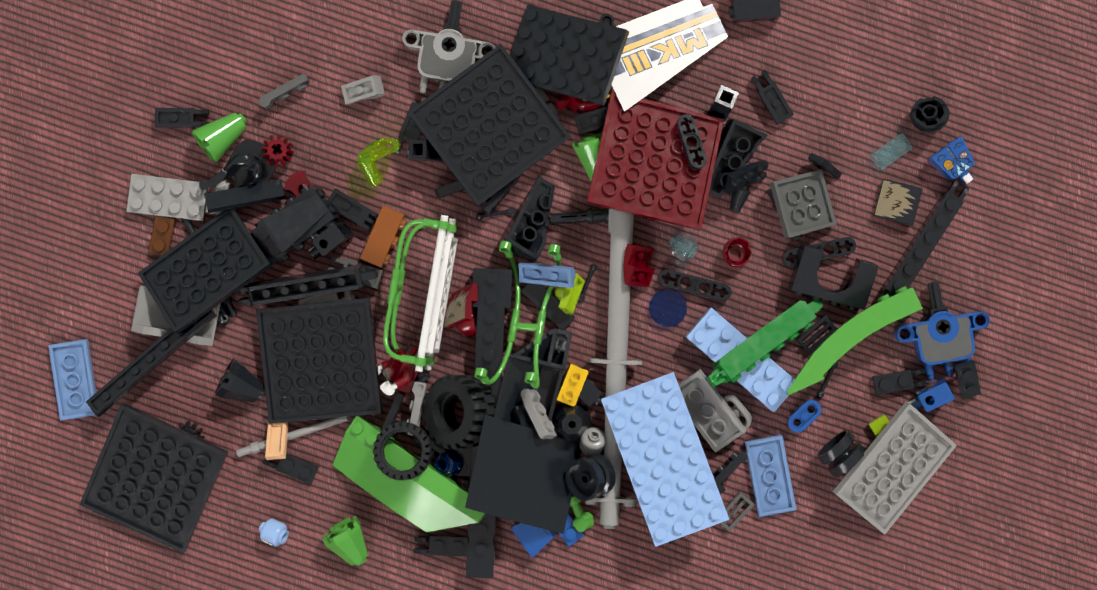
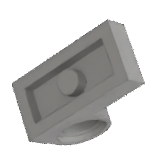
M373 75L341 86L346 105L385 95L381 76Z

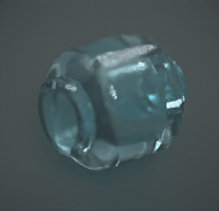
M680 233L678 236L674 235L669 242L671 246L670 253L682 261L692 260L699 248L697 247V241L685 233Z

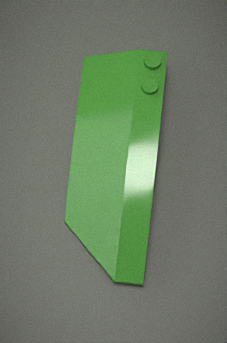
M905 286L896 290V295L889 297L887 294L878 298L879 303L858 313L841 325L809 356L785 391L786 395L824 380L823 375L857 343L882 327L923 309L913 287L907 289Z
M355 417L344 435L334 460L333 466L390 509L427 533L475 524L481 521L485 513L465 508L468 490L430 464L421 475L410 480H395L384 475L376 466L373 454L374 441H376L377 435L381 433V429L364 417ZM392 437L385 444V459L396 470H409L420 460V457Z

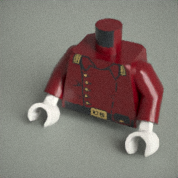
M409 343L405 351L396 349L394 353L397 355L416 356L419 348ZM392 357L381 362L382 364L378 366V374L383 370L382 374L387 380L380 385L383 393L392 395L395 389L410 393L418 371H415L416 365L403 363Z

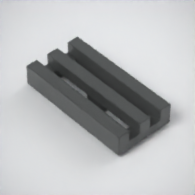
M741 491L725 507L728 512L741 497L743 498L729 513V519L746 502L749 504L729 526L726 525L729 520L720 523L728 532L755 505Z

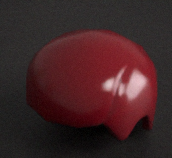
M737 237L725 243L722 254L729 266L742 267L748 263L752 254L749 241L742 237Z
M473 311L472 320L456 326L458 331L467 337L476 335Z

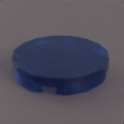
M664 289L658 291L649 302L650 316L655 323L664 327L678 325L687 314L686 300L681 293L675 290Z

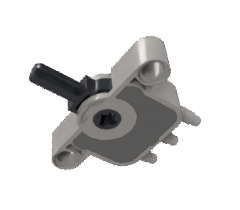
M451 1L448 23L444 25L443 30L438 34L417 30H407L403 34L402 40L408 49L420 51L418 58V70L421 74L420 93H426L428 80L440 81L439 88H441L475 63L476 60L478 61L484 56L482 51L485 48H491L492 50L495 48L489 42L463 38L461 27H459L462 2ZM411 35L417 37L414 44L407 43V38ZM449 42H452L454 47H451L450 50H447V47L445 45H448Z

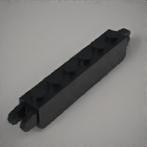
M955 180L947 192L942 193L881 289H883L882 294L884 296L888 294L889 297L896 295V290L905 286L907 289L910 287L963 205V199L969 191L968 187L962 188L958 197L953 195V192L958 187L959 182Z
M361 264L251 282L236 292H248L249 297H242L237 302L238 305L250 303V305L254 306L359 289L369 284V280L376 279L378 272L377 269L366 270V266Z

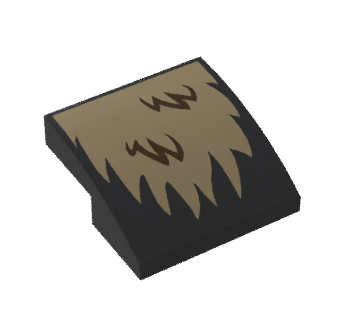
M883 179L874 217L913 226L923 189Z

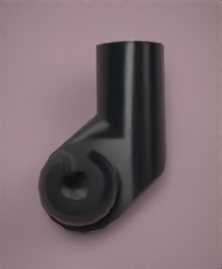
M220 304L217 323L220 326H226L229 323L230 315L224 305Z

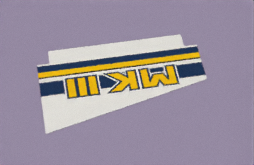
M684 0L616 26L629 31L611 84L623 110L629 109L728 37L713 4L703 7L700 0Z

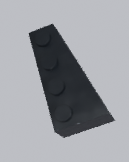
M735 119L727 120L720 137L709 196L721 198L725 192L727 175L746 165V162L758 149L757 147L768 136L767 134Z

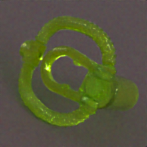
M383 138L373 141L358 154L356 162L370 187L376 186L383 181V177L374 162L398 151L399 146H401L398 138ZM387 144H391L392 147L389 148V149H386V148H387Z

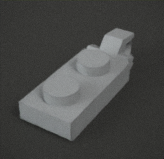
M415 382L412 389L415 399L411 400L409 411L412 414L411 419H407V422L420 427L423 412L422 405L425 402L424 397L427 384Z

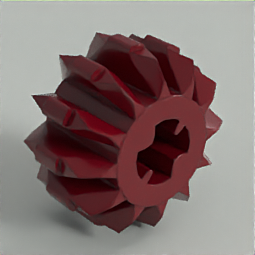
M280 134L277 135V140L271 135V142L264 140L265 145L268 147H261V150L266 152L262 157L263 159L269 158L267 160L269 165L274 161V166L278 167L281 161V164L286 166L284 160L291 161L292 159L288 154H294V150L290 149L293 147V143H287L288 137H284L281 141ZM277 147L278 149V147H281L282 153L275 155L274 148Z

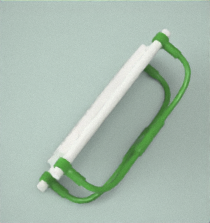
M441 215L440 221L425 218L424 220L410 221L405 225L398 242L395 267L392 271L388 295V309L383 332L384 348L392 358L403 363L416 365L415 371L423 372V366L425 370L432 369V365L435 362L434 353H439L458 242V239L454 238V233L457 231L456 219L449 218L448 221L449 216ZM419 224L415 226L409 233L402 253L403 242L407 231L413 225ZM432 227V229H438L418 354L416 356L397 355L389 347L388 331L391 319L390 335L394 350L399 349L395 338V325L398 305H400L405 276L404 268L409 245L414 234L419 229Z

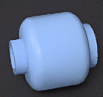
M273 518L263 522L259 527L260 539L274 547L280 544L283 545L289 535L286 524Z

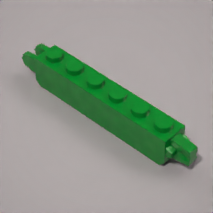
M800 300L714 362V371L707 377L711 386L715 387L721 383L726 384L730 380L734 383L742 377L741 372L744 370L749 372L755 368L756 361L760 359L763 362L770 357L769 352L771 350L778 351L785 346L783 342L786 339L791 341L799 335L797 331L801 328L805 331L812 326L813 323L811 321L816 318L815 313L821 310L823 306L822 301L813 300L807 304L805 301Z

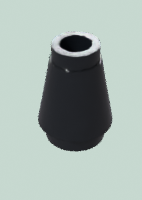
M750 186L732 193L729 209L741 211L751 193L749 191Z

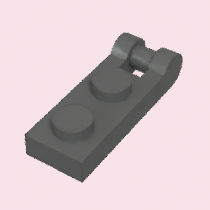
M303 73L259 99V104L265 109H271L274 102L279 99L284 101L291 96L290 93L296 90L299 92L307 88L310 80Z

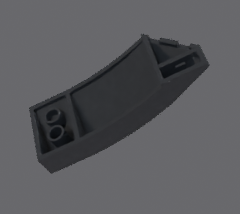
M554 328L542 336L538 352L540 382L538 389L532 388L529 383L524 381L526 372L534 373L533 342L508 358L496 402L495 418L517 424L512 408L524 405L520 396L523 389H534L540 394V403L545 407L548 419L552 421L558 392L566 368L572 332Z

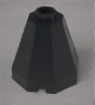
M233 358L226 367L224 376L221 377L215 395L224 399L247 402L260 400L265 392L262 389L264 385L240 361Z
M576 402L574 407L561 403L553 413L552 423L554 431L559 437L567 441L580 440L582 434L592 427L589 410ZM570 421L576 422L573 427H570V424H568Z

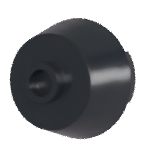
M933 96V98H920L915 102L910 112L912 124L924 134L939 132L947 124L950 116L945 102L936 96Z

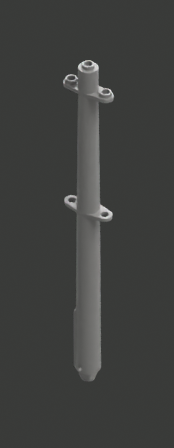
M609 209L608 232L611 233L607 359L589 358V363L607 364L606 397L626 390L627 365H642L641 360H627L631 286L626 285L624 282L623 264L627 244H633L634 215ZM605 412L606 442L604 445V456L609 459L614 467L616 474L615 485L608 494L585 501V504L597 505V502H601L600 524L604 525L603 528L615 529V526L619 525L620 503H624L623 506L635 507L637 498L620 497L622 455Z

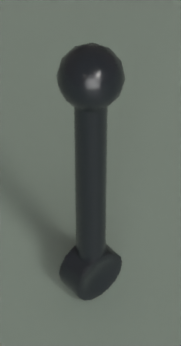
M510 207L508 210L492 212L490 216L507 213L513 215L516 210L514 207ZM477 213L476 215L478 220L488 217L482 213Z
M596 264L590 266V273L578 299L581 302L585 300L586 290L594 271L597 270Z
M837 362L832 365L821 390L817 392L818 398L824 396V390L834 369L838 367Z

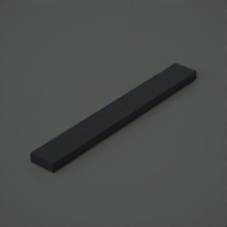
M213 310L209 311L179 334L174 333L172 328L169 329L86 401L97 417L104 414L217 316Z

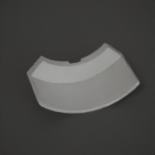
M140 286L131 331L161 337L171 329V326L146 286ZM220 304L212 309L217 316L187 342L207 346L213 345Z

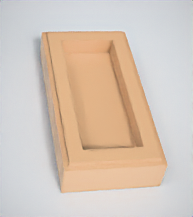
M268 422L265 458L267 460L286 459L288 422L272 424Z

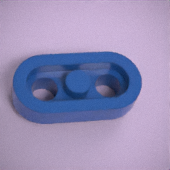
M806 400L788 417V427L794 432L805 430L821 414L820 404L815 400ZM809 406L814 407V410L811 413H809L807 410ZM795 419L800 420V423L797 426H795L793 423Z

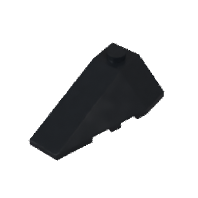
M540 176L537 177L507 225L498 245H500L501 241H508L512 244L511 251L513 254L535 261L538 260L547 240L546 231L549 226L550 208H552L555 189L553 184Z

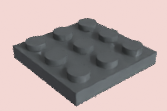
M822 169L770 183L785 239L837 225Z

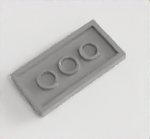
M131 174L126 212L204 221L206 210L204 194L208 193L209 188L201 190L199 187L200 182Z
M701 369L678 384L693 424L715 453L747 431L718 391L711 386Z

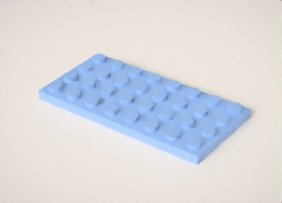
M674 372L601 399L655 547L730 520Z

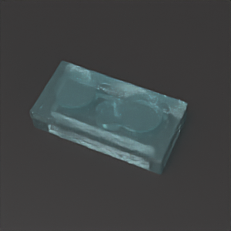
M900 133L870 154V157L881 171L913 149L904 134Z

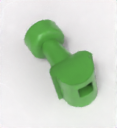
M574 496L571 498L569 507L572 506L576 516L573 521V527L575 526L579 532H583L594 525L593 515L589 512H584L579 504L581 500Z

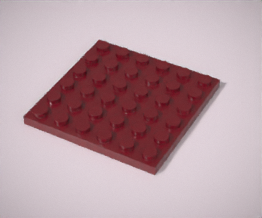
M612 91L586 203L700 231L702 229L724 119L646 99H641L624 111L615 91ZM684 114L694 118L707 157L705 166L700 170H693L689 167L677 132L676 122ZM683 120L681 125L686 126L687 129L690 123H686L685 120ZM687 138V145L695 147L696 140L694 138ZM697 149L696 151H694L695 159L693 160V162H697L698 165H699V163H700L702 160H701V159H697V157H696V152L699 151V150Z

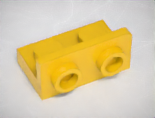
M571 363L557 400L574 407L588 371Z

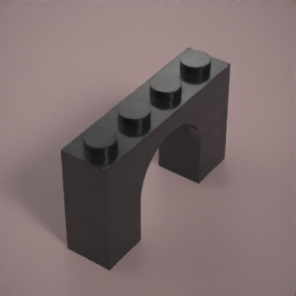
M731 0V6L728 8L729 18H732L733 23L778 20L781 17L780 0Z
M801 243L788 286L793 290L792 293L799 296L808 294L811 295V299L817 301L826 299L835 306H840V304L848 305L847 308L854 311L859 309L865 310L879 266L873 262L856 258L849 281L839 289L827 290L820 286L817 279V271L824 251L821 248Z

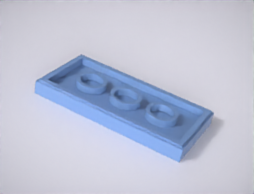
M88 339L48 345L60 421L94 416L95 414L86 403L96 393Z
M775 435L744 441L758 517L797 510L783 436Z

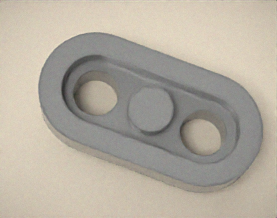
M726 395L723 398L727 405L729 401L733 402L734 406H729L738 419L741 416L745 417L746 421L740 420V422L746 429L749 428L752 422L751 414L736 396Z

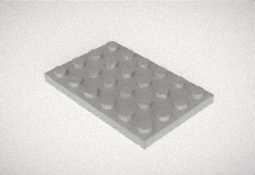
M905 402L864 452L861 460L851 468L834 489L833 493L883 534H886L957 445L910 403Z

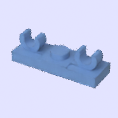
M528 262L519 263V282L567 288L574 287V267Z

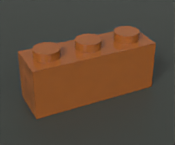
M383 205L360 259L381 268L384 265L387 266L392 256L389 254L391 248H395L399 241V237H397L398 232L403 230L406 225V215Z

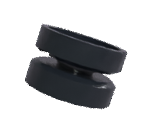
M849 429L833 437L822 447L816 456L824 465L831 462L828 471L835 478L843 475L855 466L866 451V448L860 442L853 443L855 436Z
M593 454L573 460L566 470L567 486L572 495L579 500L588 501L608 494L615 485L616 474L614 467L609 459L601 454Z

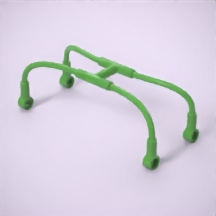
M501 241L499 251L504 252L510 260L516 289L515 309H513L507 340L508 346L499 369L490 380L487 376V370L484 368H476L474 377L480 379L483 384H493L506 366L512 345L515 343L517 330L535 331L533 342L534 373L526 372L524 381L529 383L532 388L538 389L540 386L538 369L539 345H541L547 303L554 286H549L541 311H539L537 324L519 323L520 282L518 270L513 258V252L511 251L512 244L508 241ZM550 244L548 254L553 256L557 266H561L560 246Z

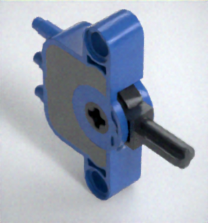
M939 282L928 283L932 309H928L929 315L925 318V321L899 325L893 330V337L896 341L914 342L916 357L921 363L925 364L926 375L929 381L934 380L933 365L944 363L947 377H952L953 368L951 362L963 360V362L969 361L975 352L973 330L986 328L990 323L989 315L985 312L974 311L958 315L949 313L948 307H943ZM977 315L982 317L980 325H977L975 322ZM944 324V328L938 330V326ZM903 328L907 330V337L904 339L899 335L900 330Z

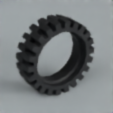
M396 422L381 430V433L376 437V441H374L373 454L376 466L384 475L392 479H413L421 475L431 462L430 459L433 454L431 440L423 429L413 423ZM409 432L421 444L420 460L409 470H396L385 459V444L395 433Z

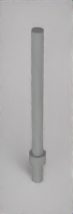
M331 418L289 432L287 441L346 422L348 418ZM266 440L262 442L256 441L250 443V446L236 450L237 456L241 457L250 453L256 454L261 452L262 449L266 448Z

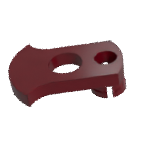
M298 171L287 179L285 190L292 191L298 197L301 195L299 187L302 184L309 185L310 187L313 184L307 179L306 171Z

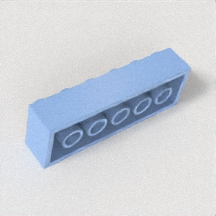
M708 308L684 336L713 362H716L747 339L712 308ZM768 357L763 362L760 359L756 361V367L749 372H746V370L741 372L742 377L737 382L770 411L775 412L789 396L786 395L785 391L794 378Z

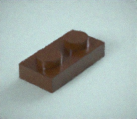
M161 216L155 217L148 253L162 256L171 249L176 219Z

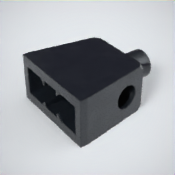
M344 221L333 223L312 240L315 246L308 250L313 259H317L321 255L323 257L330 255L353 238L354 234Z

